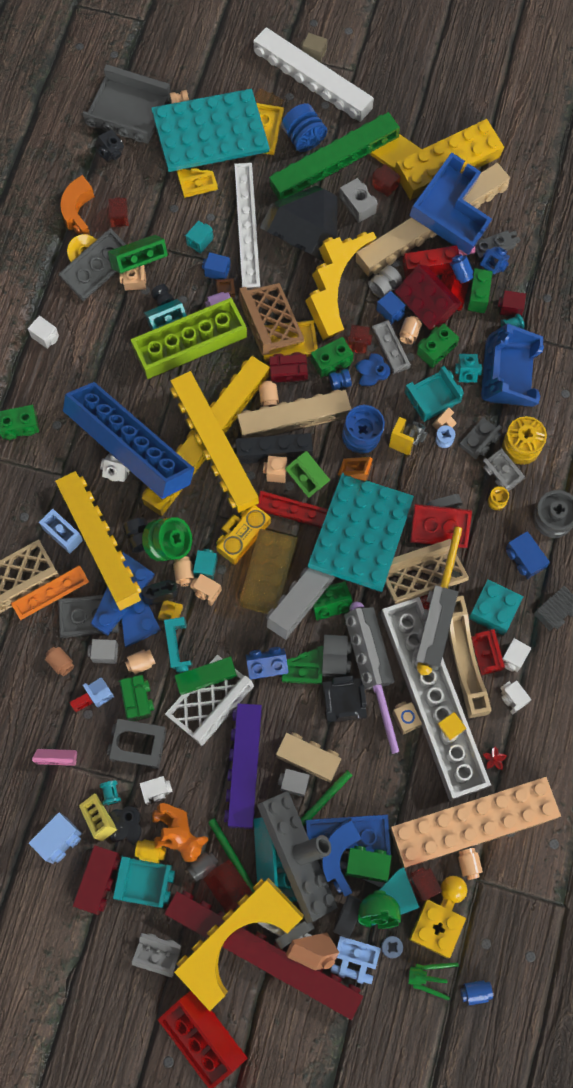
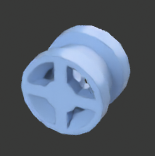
M447 425L441 426L435 437L436 444L441 448L450 447L455 438L454 429Z

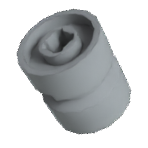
M387 265L379 272V275H375L368 282V285L374 295L381 299L402 283V277L394 267Z

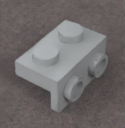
M502 448L490 458L483 460L485 471L489 475L493 474L497 479L495 483L498 487H504L508 492L525 479L523 473Z
M141 933L132 965L172 978L180 956L181 945L173 940L160 939L154 934Z

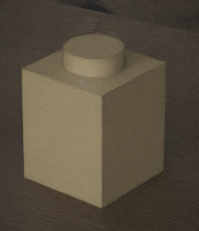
M308 33L306 39L303 38L300 49L321 63L327 51V39Z

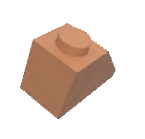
M327 932L292 940L286 952L288 958L313 970L331 968L339 954L338 949Z

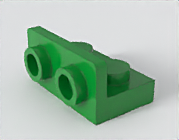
M345 581L328 586L313 605L316 620L326 619L350 611L352 597Z

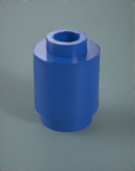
M460 254L453 257L450 265L456 279L460 283L471 280L473 278V270L467 256Z
M484 980L464 983L463 988L460 989L462 1001L467 1002L468 1006L487 1003L493 999L491 983Z

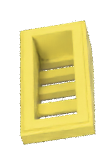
M94 793L79 805L94 839L104 841L117 831L114 822L97 794ZM95 804V807L88 811V808Z

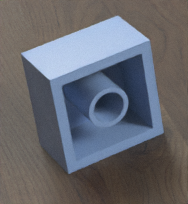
M59 812L29 844L45 861L52 864L54 862L59 863L66 856L65 851L70 846L73 848L81 840L80 836L83 833L66 816Z

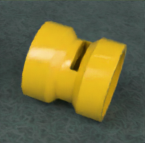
M495 487L488 498L489 507L496 511L502 510L509 499L508 490L504 487Z

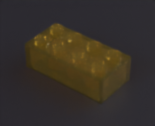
M264 529L259 530L239 600L240 607L267 614L272 608H277L278 601L285 591L297 547L296 537Z

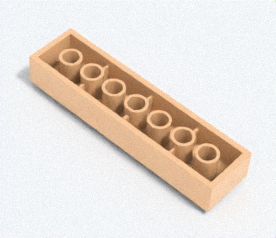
M547 777L393 826L389 830L401 866L405 869L561 817Z

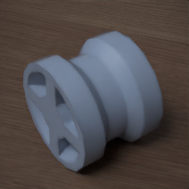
M394 936L385 938L381 944L382 953L388 958L400 956L403 952L401 940Z

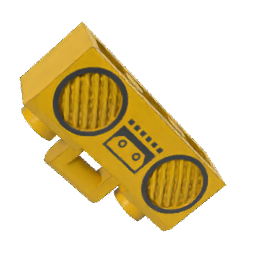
M256 505L242 511L241 519L233 514L221 528L227 535H222L217 540V552L234 565H236L271 523V517ZM237 523L238 525L231 531L230 529Z

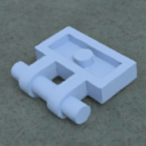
M340 936L337 945L339 951L337 958L342 959L341 966L334 964L331 972L338 974L340 978L348 977L355 979L360 984H363V982L372 984L373 976L366 974L367 967L376 969L381 948ZM352 962L361 965L360 970L356 971L347 968L348 963Z

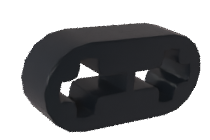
M165 580L148 585L142 590V600L144 603L152 605L173 599L177 596L178 585L173 580Z

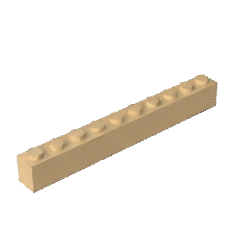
M498 163L494 164L480 174L476 184L464 200L478 209L482 203L491 201L496 194L507 190L510 176ZM411 217L356 253V263L369 277L372 274L379 273L383 267L393 264L397 258L404 256L405 253H409L414 247L421 246L425 240L430 237L433 238L437 234Z

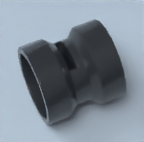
M165 284L158 285L151 291L153 299L157 300L158 307L175 300L169 294V289Z

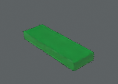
M231 657L175 675L180 695L237 677Z

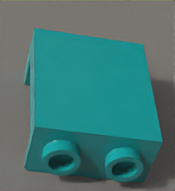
M442 366L438 373L415 385L411 382L405 388L407 398L423 422L442 413L447 408L459 404L464 394L462 387L454 381L452 372L447 370L445 366Z
M184 617L164 620L171 668L173 670L176 669L177 673L189 671V667H193L191 661L180 662L176 630L187 628L186 620Z
M122 856L113 899L164 908L165 904L168 905L171 892H168L169 883L174 881L175 871L172 870L171 865L157 864Z

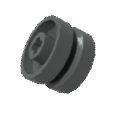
M553 490L541 497L533 513V523L542 535L549 538H560L571 531L573 528V496L570 493L562 490Z

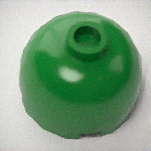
M374 891L373 894L365 897L360 903L358 922L371 928V924H378V929L397 927L399 922L401 923L400 906L385 891Z

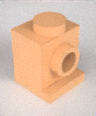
M144 265L119 274L120 284H124L125 291L146 289Z
M202 574L198 578L195 577L190 585V588L195 592V596L201 600L207 599L210 606L213 605L222 591L220 584Z

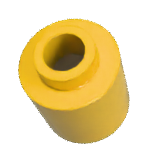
M138 840L135 857H138L139 860L159 864L160 860L165 859L166 848L163 846L155 848L154 841Z

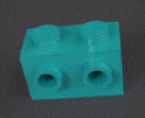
M178 299L144 312L151 330L187 316L183 304Z

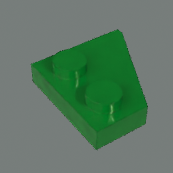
M319 646L317 649L288 659L289 672L288 674H282V682L321 685L324 646Z

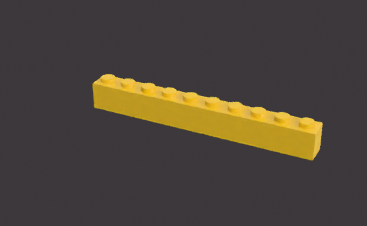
M253 356L243 362L240 372L233 375L229 386L223 388L219 399L210 405L224 434L238 418L237 415L241 414L258 392V387L262 385L261 383L270 376V367ZM191 430L187 435L185 443L178 446L176 453L194 467V475L206 459L202 452L204 450L202 444L198 445L194 437L196 433L194 430ZM147 487L142 494L143 504L160 516H163L183 489L161 499Z

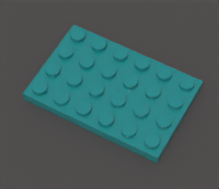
M252 89L151 108L168 172L267 153L270 150Z
M342 473L309 560L308 568L382 592L414 496L367 480L364 482Z

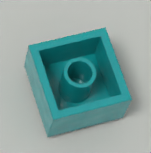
M487 580L468 619L490 630L495 629L496 633L504 636L524 596Z

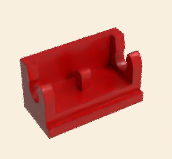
M495 629L480 632L471 637L480 674L486 675L502 671L505 666Z

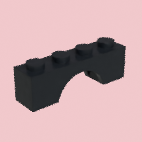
M311 433L236 439L237 458L240 464L257 463L268 456H285L295 460L306 451L311 457L313 456Z

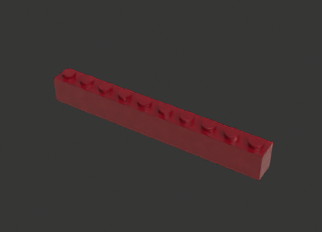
M184 890L182 893L176 892L165 912L166 916L205 938L209 937L207 932L215 924L219 927L224 922L222 919L225 915L224 912L219 911L216 914L211 911L212 906L202 900L200 904L193 901L194 896ZM247 925L234 931L225 940L223 948L350 1020L353 1019L363 998L359 994L361 989L352 984L346 987L341 984L342 979L332 973L330 976L322 973L323 969L313 970L288 958L286 952H284L286 947L280 949L277 942H274L273 945L266 942L267 937L257 931L255 935L247 931L249 928Z

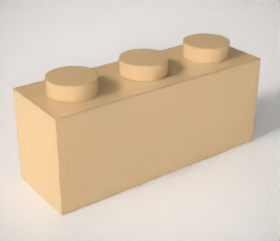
M294 732L291 735L286 733L276 753V758L331 783L341 762V758L338 757L339 754L330 749L324 751L320 749L321 745L313 741L307 743L302 740V736Z

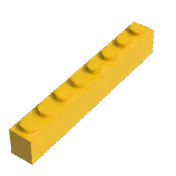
M191 371L170 380L172 386L169 388L173 398H177L180 402L178 407L182 414H186V422L189 428L194 429L196 442L198 445L202 444L204 448L202 452L205 459L211 461L213 474L215 477L219 476L221 480L219 482L223 492L228 493V502L232 509L236 508L237 512L240 513L258 504L257 493Z
M75 471L56 480L55 482L119 610L121 611L141 601L139 593L142 591L137 581L132 582L131 577H133L129 566H124L123 562L126 560L121 550L116 551L115 547L118 544L113 535L109 537L107 532L110 529L105 520L101 521L100 516H102L98 505L93 506L92 502L95 499L91 491L86 492L85 487H87L83 476L79 477Z

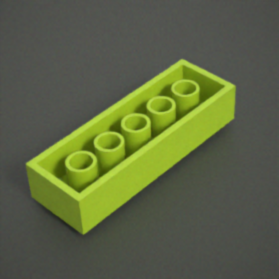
M229 298L131 339V343L146 378L150 379L247 338V327L232 298Z

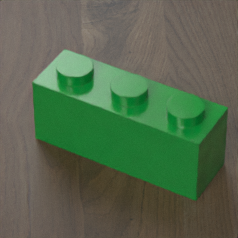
M152 235L107 251L111 268L119 273L168 256L165 240L157 235Z

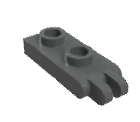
M507 230L478 241L475 245L474 254L478 261H481L487 249L501 247L508 251L516 247V244L521 239L516 237L518 235L516 231L509 233Z

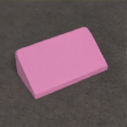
M37 749L32 761L38 765L75 766L77 751Z

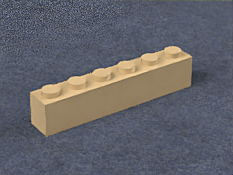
M334 390L330 394H317L308 399L299 398L294 402H282L273 407L264 406L255 411L246 410L237 416L242 438L265 437L345 419L351 410L346 390Z

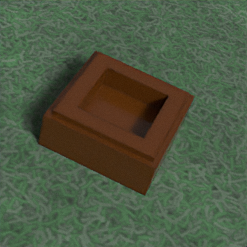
M233 278L216 280L217 294L228 292L230 297H235Z

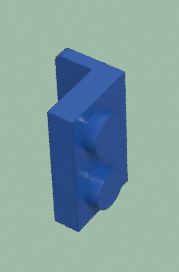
M273 647L269 651L261 652V650H254L246 654L250 679L288 674L289 672L285 649Z

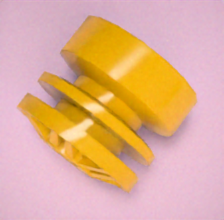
M528 416L519 417L509 425L503 439L502 449L515 464H530L537 459L546 443V429L535 418Z

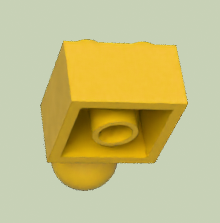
M449 876L442 882L441 894L443 900L441 905L428 899L425 900L409 937L410 941L445 958L451 957L466 921L465 917L452 911L455 903L463 901L467 895V885L458 876ZM440 924L442 932L436 935L433 925Z

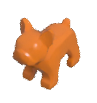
M160 803L157 806L158 810H154L152 813V819L155 823L162 821L168 825V828H162L161 837L154 839L155 848L165 846L178 850L185 862L196 861L201 854L202 846L208 842V837H195L191 834L186 811L173 807L170 804Z

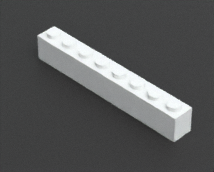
M267 27L254 39V52L259 57H263L271 65H275L283 73L290 75L298 83L308 87L310 91L316 92L324 100L331 102L336 108L349 114L351 118L361 122L373 109L374 98Z

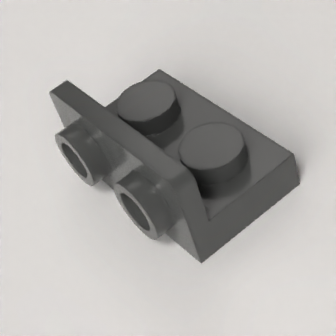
M482 418L460 442L459 447L475 459L480 455L484 456L490 449L489 445L492 442L496 443L501 437L500 431L502 427L500 425L495 427L485 418Z

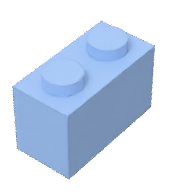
M54 509L39 522L42 529L69 554L83 541L80 533Z

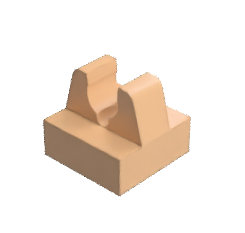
M447 408L434 421L432 426L436 429L445 425L453 428L456 425V422L451 417L454 412Z

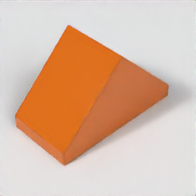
M371 457L343 459L338 476L341 477L342 473H344L346 476L366 482L373 459Z

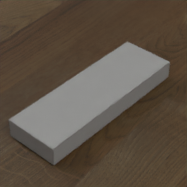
M389 320L373 325L372 331L393 374L409 369L411 364Z

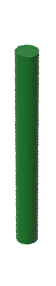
M348 770L341 775L301 818L303 827L306 825V820L312 819L353 776Z
M216 819L210 820L208 824L249 895L255 891L252 881Z

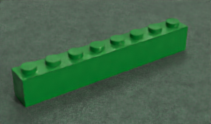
M389 112L379 115L375 120L363 124L360 128L348 132L342 138L335 139L331 144L319 148L311 155L304 156L300 161L291 163L285 169L273 173L269 177L270 187L279 200L294 195L399 138L400 127Z

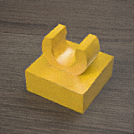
M168 600L163 601L158 619L164 621L179 618L183 605Z

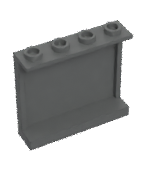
M106 64L104 68L105 78L89 111H83L85 124L90 127L103 129L106 132L112 129L114 133L122 137L135 139L137 142L149 144L156 128L151 108L167 105L171 93L170 84Z

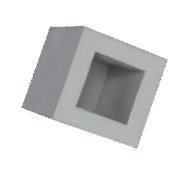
M92 639V645L88 646V657H91L92 662L117 664V641Z
M286 769L285 774H280L278 785L281 786L282 792L288 791L290 794L305 797L310 775Z

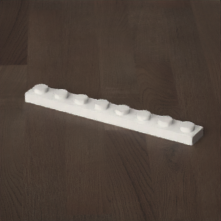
M252 163L235 164L242 287H247V290L260 288Z

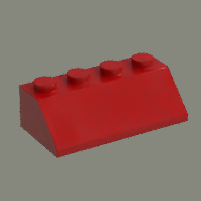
M189 991L157 1019L208 1088L216 1087L248 1059L216 1017L215 1013L212 1010L209 1011L192 991Z

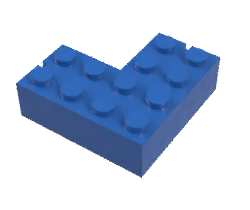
M451 152L413 205L409 216L452 245H457L458 249L469 255L488 228L492 218L464 200L476 184L481 171L468 163L463 174H461L460 171L465 161Z

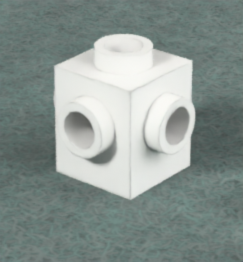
M111 453L105 459H102L100 469L103 470L102 477L108 478L111 481L124 482L130 470Z

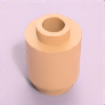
M415 316L405 318L399 333L401 342L411 345L416 341L422 326L419 318Z
M272 381L262 382V385L258 387L261 405L263 407L277 406V403H279L277 385L272 383Z
M183 557L182 559L174 560L173 568L176 583L183 587L191 585L195 577L190 558Z
M150 649L128 656V661L125 662L129 673L134 672L135 675L152 668V665L156 664Z
M475 848L458 851L462 876H467L468 880L480 878L479 873L483 871Z

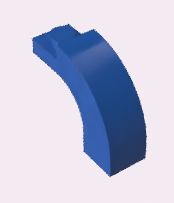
M351 818L339 824L330 833L328 840L331 844V853L322 858L323 871L327 882L335 878L336 881L333 882L338 893L343 892L345 897L351 894L352 890L340 869V858L348 846L361 840V836Z

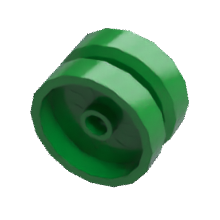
M178 517L153 520L144 529L142 535L143 547L146 554L155 561L182 559L191 550L192 533L187 523Z

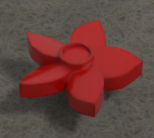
M496 747L492 749V754H483L484 758L489 760L487 769L495 765L497 769L502 770L503 764L501 761H504L507 755H498Z

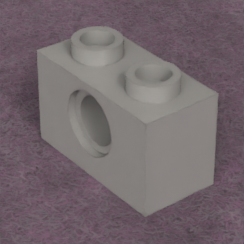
M358 178L340 187L339 197L358 223L376 214L377 200L373 195H370L367 186L361 183Z

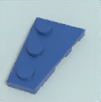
M142 593L139 595L141 601L131 605L122 617L125 648L161 631L149 605L143 602Z

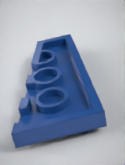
M123 552L126 560L123 564L125 567L129 566L133 577H131L132 582L137 581L142 591L155 575ZM107 587L91 624L108 636L131 606L120 611Z
M388 814L306 820L307 836L310 840L320 835L328 838L330 833L339 824L351 818L361 836V840L348 846L347 849L354 848V846L366 847V851L374 852L375 849L386 851V855H391Z

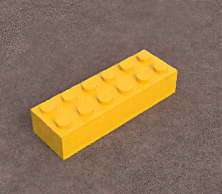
M485 119L396 161L394 173L409 199L412 200L423 193L451 152L465 161L460 171L463 174L468 163L477 169L500 158L504 146L489 121Z

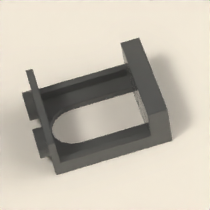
M117 719V724H113L111 736H114L113 743L108 746L107 756H110L109 759L112 762L121 761L159 769L167 730L164 726ZM130 731L155 736L151 755L121 750L118 747L120 734Z

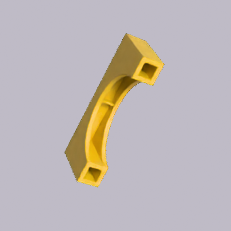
M269 878L265 882L261 879L253 887L255 891L250 896L246 894L237 903L239 907L234 912L230 909L223 916L224 922L219 927L215 924L207 932L209 937L204 942L200 939L191 948L194 952L189 957L184 955L176 963L178 968L174 973L209 1011L228 992L220 979L218 960L225 940L234 931L242 926L261 922L275 925L288 934L303 919L304 915Z

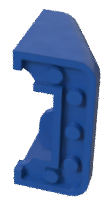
M508 323L488 336L485 344L482 400L491 403L527 407L539 404V390L531 389L533 358L541 354L544 349L543 336Z

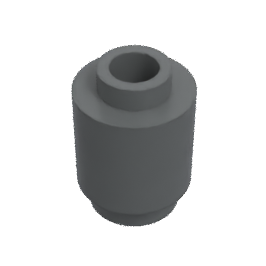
M205 851L196 861L191 862V866L187 869L197 882L200 879H205L218 868L216 866L218 860L212 852L207 854Z

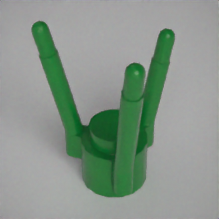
M416 964V967H410L408 984L413 985L414 989H420L449 1000V996L421 985H426V981L446 984L448 982L447 979L427 976V971L423 970L458 967L459 964Z

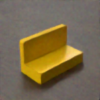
M399 417L392 431L389 447L410 455L414 438L403 434L406 419Z

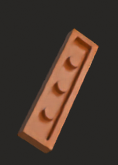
M78 565L11 602V605L19 619L22 620L89 583V580L81 566Z

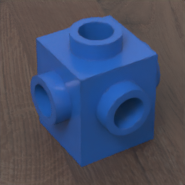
M501 247L487 249L480 265L485 270L493 271L492 274L495 275L505 271L509 265L507 261L510 256Z

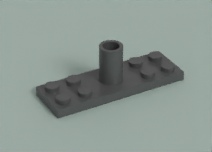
M288 791L257 804L307 924L338 908L318 862V859L326 857L331 853V844L328 838L320 835L310 840L308 839Z

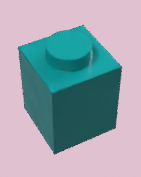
M198 220L185 235L187 245L201 254L213 240L212 228Z
M209 549L197 551L193 570L194 577L198 578L202 574L211 580L214 579L218 560L217 553Z

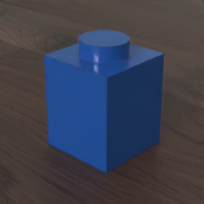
M209 252L208 258H205L202 264L205 277L216 280L227 279L231 267L230 258Z
M390 291L377 301L376 310L392 324L403 318L406 305Z

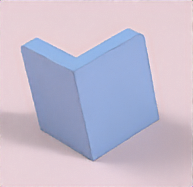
M103 678L97 679L90 685H87V683L83 684L97 708L114 698Z

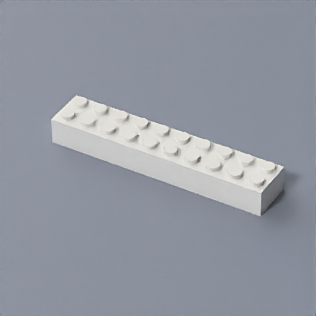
M420 597L382 609L381 617L416 712L422 722L423 731L449 801L487 789L491 786L443 657L439 670H432L429 675H421L417 670V665H414L416 659L412 658L415 646L419 647L420 640L417 639L419 629L424 628L425 621H422L424 608ZM455 712L467 729L449 741L437 724Z

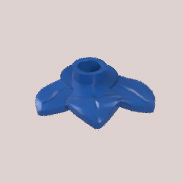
M371 353L369 360H361L355 365L357 371L363 374L359 381V385L372 386L378 380H385L390 375L389 365L384 363L383 357L379 354Z

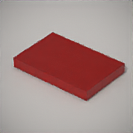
M414 504L410 542L433 545L448 539L452 540L454 528L460 527L462 532L458 547L468 548L472 510Z

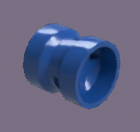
M348 369L341 370L340 373H329L333 391L339 390L341 387L348 388L352 386Z

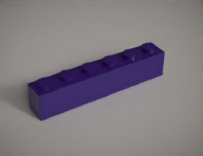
M237 703V709H233V721H236V729L231 731V741H234V749H230L229 761H233L232 769L228 770V781H231V789H227L226 802H230L229 810H225L224 822L228 823L229 828L253 829L262 705Z

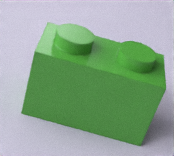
M307 451L285 468L308 498L330 481Z

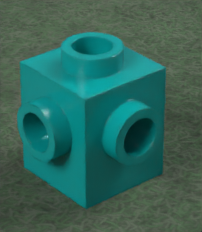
M459 354L458 363H455V375H458L459 382H477L478 375L482 374V364L478 362V354Z

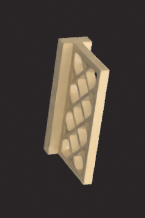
M39 539L0 560V567L6 568L4 576H0V580H2L0 584V613L13 607L11 602L59 576ZM37 547L40 548L38 557L29 556L31 550ZM18 557L24 558L21 567L13 565L14 560ZM28 559L36 561L34 569L25 568ZM40 562L48 563L50 568L44 571L38 570ZM11 569L19 570L16 579L8 577ZM23 571L32 573L30 579L26 581L20 580ZM6 581L14 582L12 589H3Z
M451 539L393 558L385 584L395 605L427 595L429 590H434L435 585L441 586V583L436 584L432 580L434 576L441 579L443 577V574L437 571L440 566L445 568L446 563L442 561L448 557ZM456 554L453 570L460 572L462 576L457 578L451 576L448 587L469 580ZM429 564L436 565L434 570H430L424 567ZM411 570L418 571L415 577L406 573ZM422 572L431 575L428 581L419 578ZM393 576L400 577L397 583L390 581L388 578ZM404 578L412 581L410 587L401 584ZM416 582L425 585L424 589H414ZM398 589L407 591L405 595L397 597L395 594Z

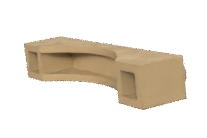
M459 596L456 600L448 634L468 718L470 719L488 715L492 710L473 649L464 596Z

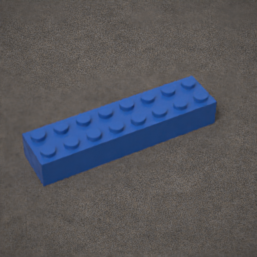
M95 382L65 394L63 412L161 499L191 484L194 467Z

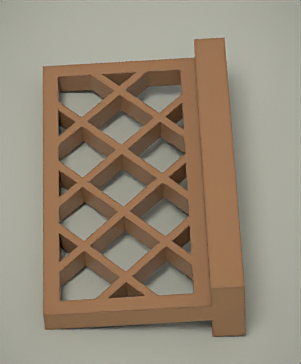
M280 283L247 290V287L239 288L238 300L262 356L269 354V350L304 342L302 332ZM277 290L279 295L274 297L269 292ZM260 295L262 299L258 301L253 299L252 296ZM267 298L274 303L272 306L263 303L264 300ZM278 303L283 305L285 309L281 311L274 307ZM261 307L268 310V313L264 315L259 313L258 310ZM271 312L280 315L279 319L275 320L269 317ZM282 318L289 319L291 321L290 325L282 323ZM268 321L275 325L270 329L265 327L264 324ZM277 326L286 329L285 333L281 334L275 331ZM291 331L297 334L298 337L290 338L287 334ZM272 335H274L278 338H281V340L279 342L272 343L270 338Z

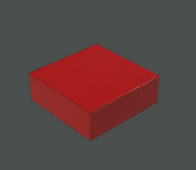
M86 693L69 703L73 710L78 712L93 704V701L89 694Z

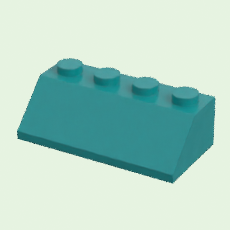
M263 818L254 819L257 883L261 879L265 882L269 878L291 902H298Z

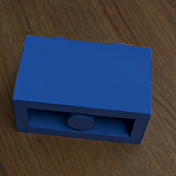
M528 531L510 541L506 547L508 557L516 562L519 573L522 576L525 575L527 579L547 568L550 563Z

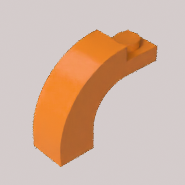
M83 175L72 181L65 189L61 198V212L69 231L74 229L77 235H90L88 226L78 214L81 206L95 197L92 186Z

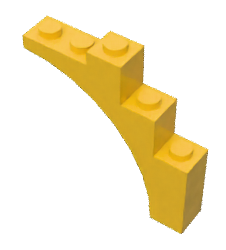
M363 232L353 240L348 238L341 241L340 237L336 239L330 237L324 240L323 245L319 248L325 263L317 266V270L312 274L318 290L309 294L310 297L305 301L323 340L338 335L344 330L338 308V287L341 275L351 257L358 250L371 244L376 239L374 232L369 234Z

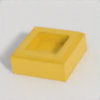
M455 712L437 724L449 741L467 729Z

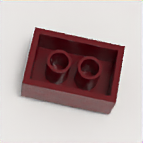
M418 264L395 290L396 294L429 330H433L435 327L439 328L462 305V302L427 265Z

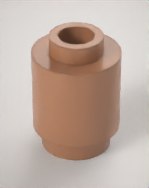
M53 647L46 653L45 661L57 674L65 676L74 668L73 660L61 647Z

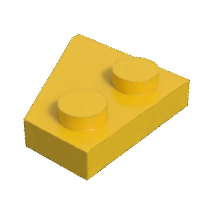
M197 168L176 170L184 198L218 190L213 171H202Z

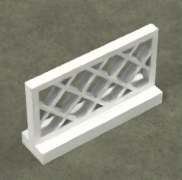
M216 655L210 663L222 660V658ZM236 670L237 677L240 680L235 685H228V680H225V686L214 687L213 684L210 688H202L181 695L165 715L203 746L232 713L233 709L237 707V703H240L251 691L254 685L247 676L242 675ZM225 690V697L222 700H215L214 691ZM211 691L212 701L201 702V692ZM198 693V702L187 704V697L190 694ZM212 705V712L209 715H202L201 706ZM198 706L199 716L188 717V707ZM184 708L185 718H175L172 714L177 709ZM199 720V727L193 733L188 728V721Z

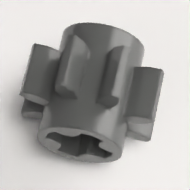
M415 421L412 425L408 423L403 434L414 438V445H418L419 441L423 443L428 433L424 431L426 427L423 424Z

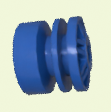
M306 103L292 108L285 115L281 123L282 129L291 138V142L299 152H306L315 148L323 141L327 134V127L323 124L312 106Z
M369 405L356 406L349 411L342 430L343 443L348 449L355 453L364 454L371 452L377 447L385 426V421L380 411Z

